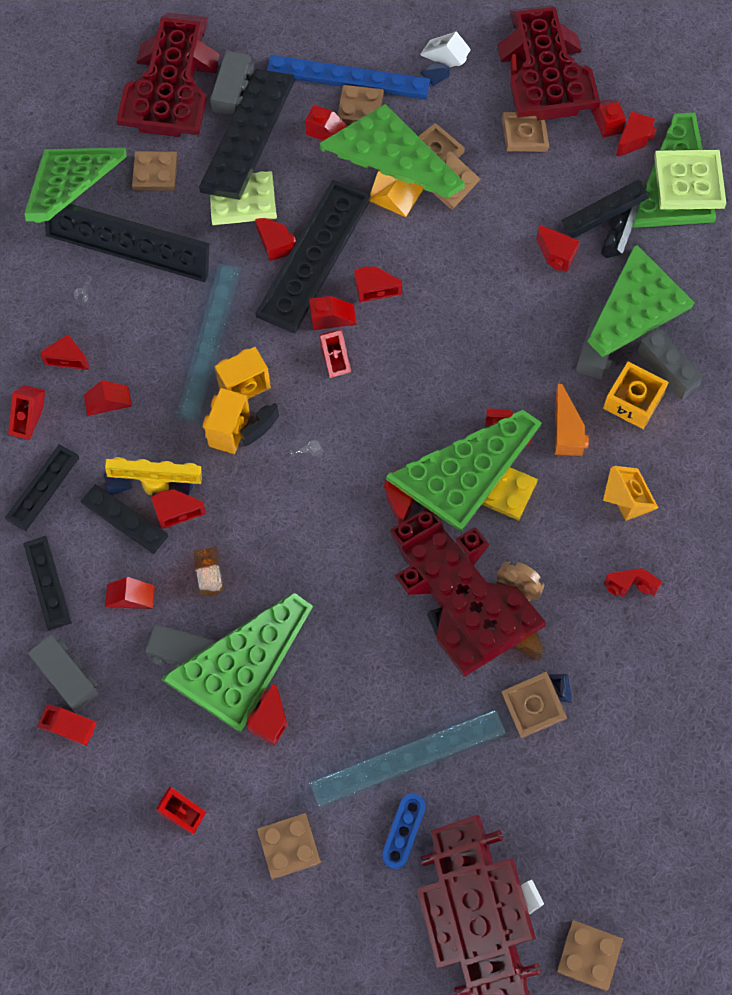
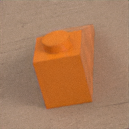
M558 384L555 393V455L582 456L584 448L588 449L589 435H585V425L563 384Z

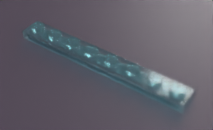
M218 265L177 411L176 419L179 421L196 424L200 422L241 272L240 267Z
M496 710L312 781L310 786L318 807L321 808L501 737L506 732Z

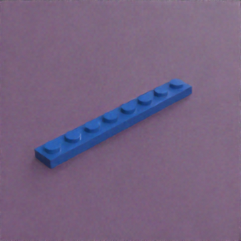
M275 55L270 56L267 66L268 71L293 74L295 80L341 87L349 85L384 89V93L420 99H427L430 86L429 78Z

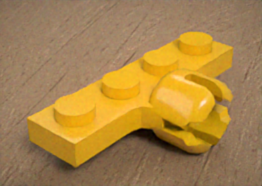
M120 457L106 459L105 469L107 477L138 479L141 481L144 491L151 496L153 493L168 490L170 482L201 484L202 480L201 466H197L194 463L180 465L169 461L154 463L145 459H138L137 461H129Z

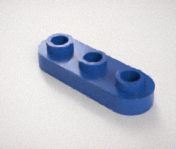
M412 793L404 796L397 810L382 853L383 862L390 869L397 870L404 867L409 858L425 812V802L417 794ZM410 804H415L417 810L410 812L407 807ZM401 828H407L409 834L407 836H401L399 834V830ZM398 852L400 859L393 861L390 858L391 853Z

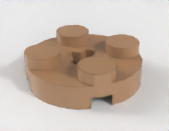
M511 561L504 562L497 572L496 584L518 587L528 601L538 599L544 589V583L541 585L539 582L541 578L539 574L523 563L517 562L516 566L509 565Z

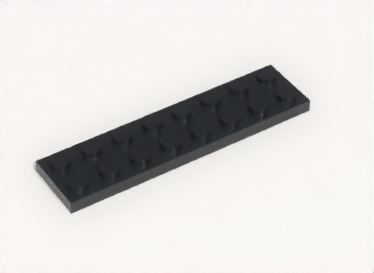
M255 69L242 96L241 104H238L199 185L200 193L237 200L241 199L295 82L293 74Z
M332 180L255 313L256 318L294 334L297 332L310 309L309 299L316 298L367 208L371 200V194Z
M68 204L49 221H45L46 237L201 282H206L208 277L210 243L73 204Z

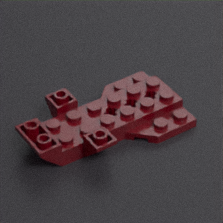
M547 5L510 10L513 28H516V30L499 42L497 47L501 63L510 62L513 54H516L520 60L521 56L523 58L524 64L521 70L510 79V88L517 118L536 116L538 121L578 116L579 110L598 108L601 102L593 70L586 65L582 67L575 63V59L567 55L581 53L578 35L559 22L556 7Z
M170 12L161 17L157 35L140 44L136 62L137 64L150 65L149 70L142 73L141 78L134 82L131 80L124 85L116 119L117 125L135 127L141 133L180 137L181 133L200 134L207 98L206 94L202 89H199L193 80L195 66L196 71L217 73L220 59L218 52L201 42L202 36L205 35L207 17Z
M426 508L390 530L403 558L409 565V567L396 574L395 578L408 595L431 594L442 608L436 639L463 677H466L546 627V621L518 587L487 583L474 567L489 546L487 540L476 527L457 537L455 543L443 528V524L437 515Z

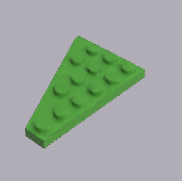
M386 104L320 143V149L323 152L327 150L338 154V157L341 159L350 160L352 163L365 168L370 166L381 170V174L393 176L408 184L413 182L424 187V190L435 192L445 198L451 197L465 187V182Z
M695 113L674 114L660 151L703 150ZM654 164L646 184L649 199L640 204L632 228L715 222V209H660Z
M126 148L44 149L24 213L26 221H34L36 223L49 221L127 157Z
M636 245L587 342L601 357H604L692 308L695 302Z
M521 410L513 414V416L504 418L495 425L468 435L467 438L458 440L440 451L437 450L417 462L409 463L406 467L396 472H390L386 480L462 532L540 428L542 422L526 411Z
M291 593L165 674L161 680L235 730L242 731L250 713L258 704L261 695L270 683L313 606L296 593Z

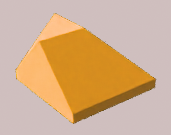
M380 170L370 193V202L407 217L424 187L413 182L411 184L402 182L393 176H386L381 174Z
M621 466L610 468L603 501L617 504L625 521L658 509L638 468Z

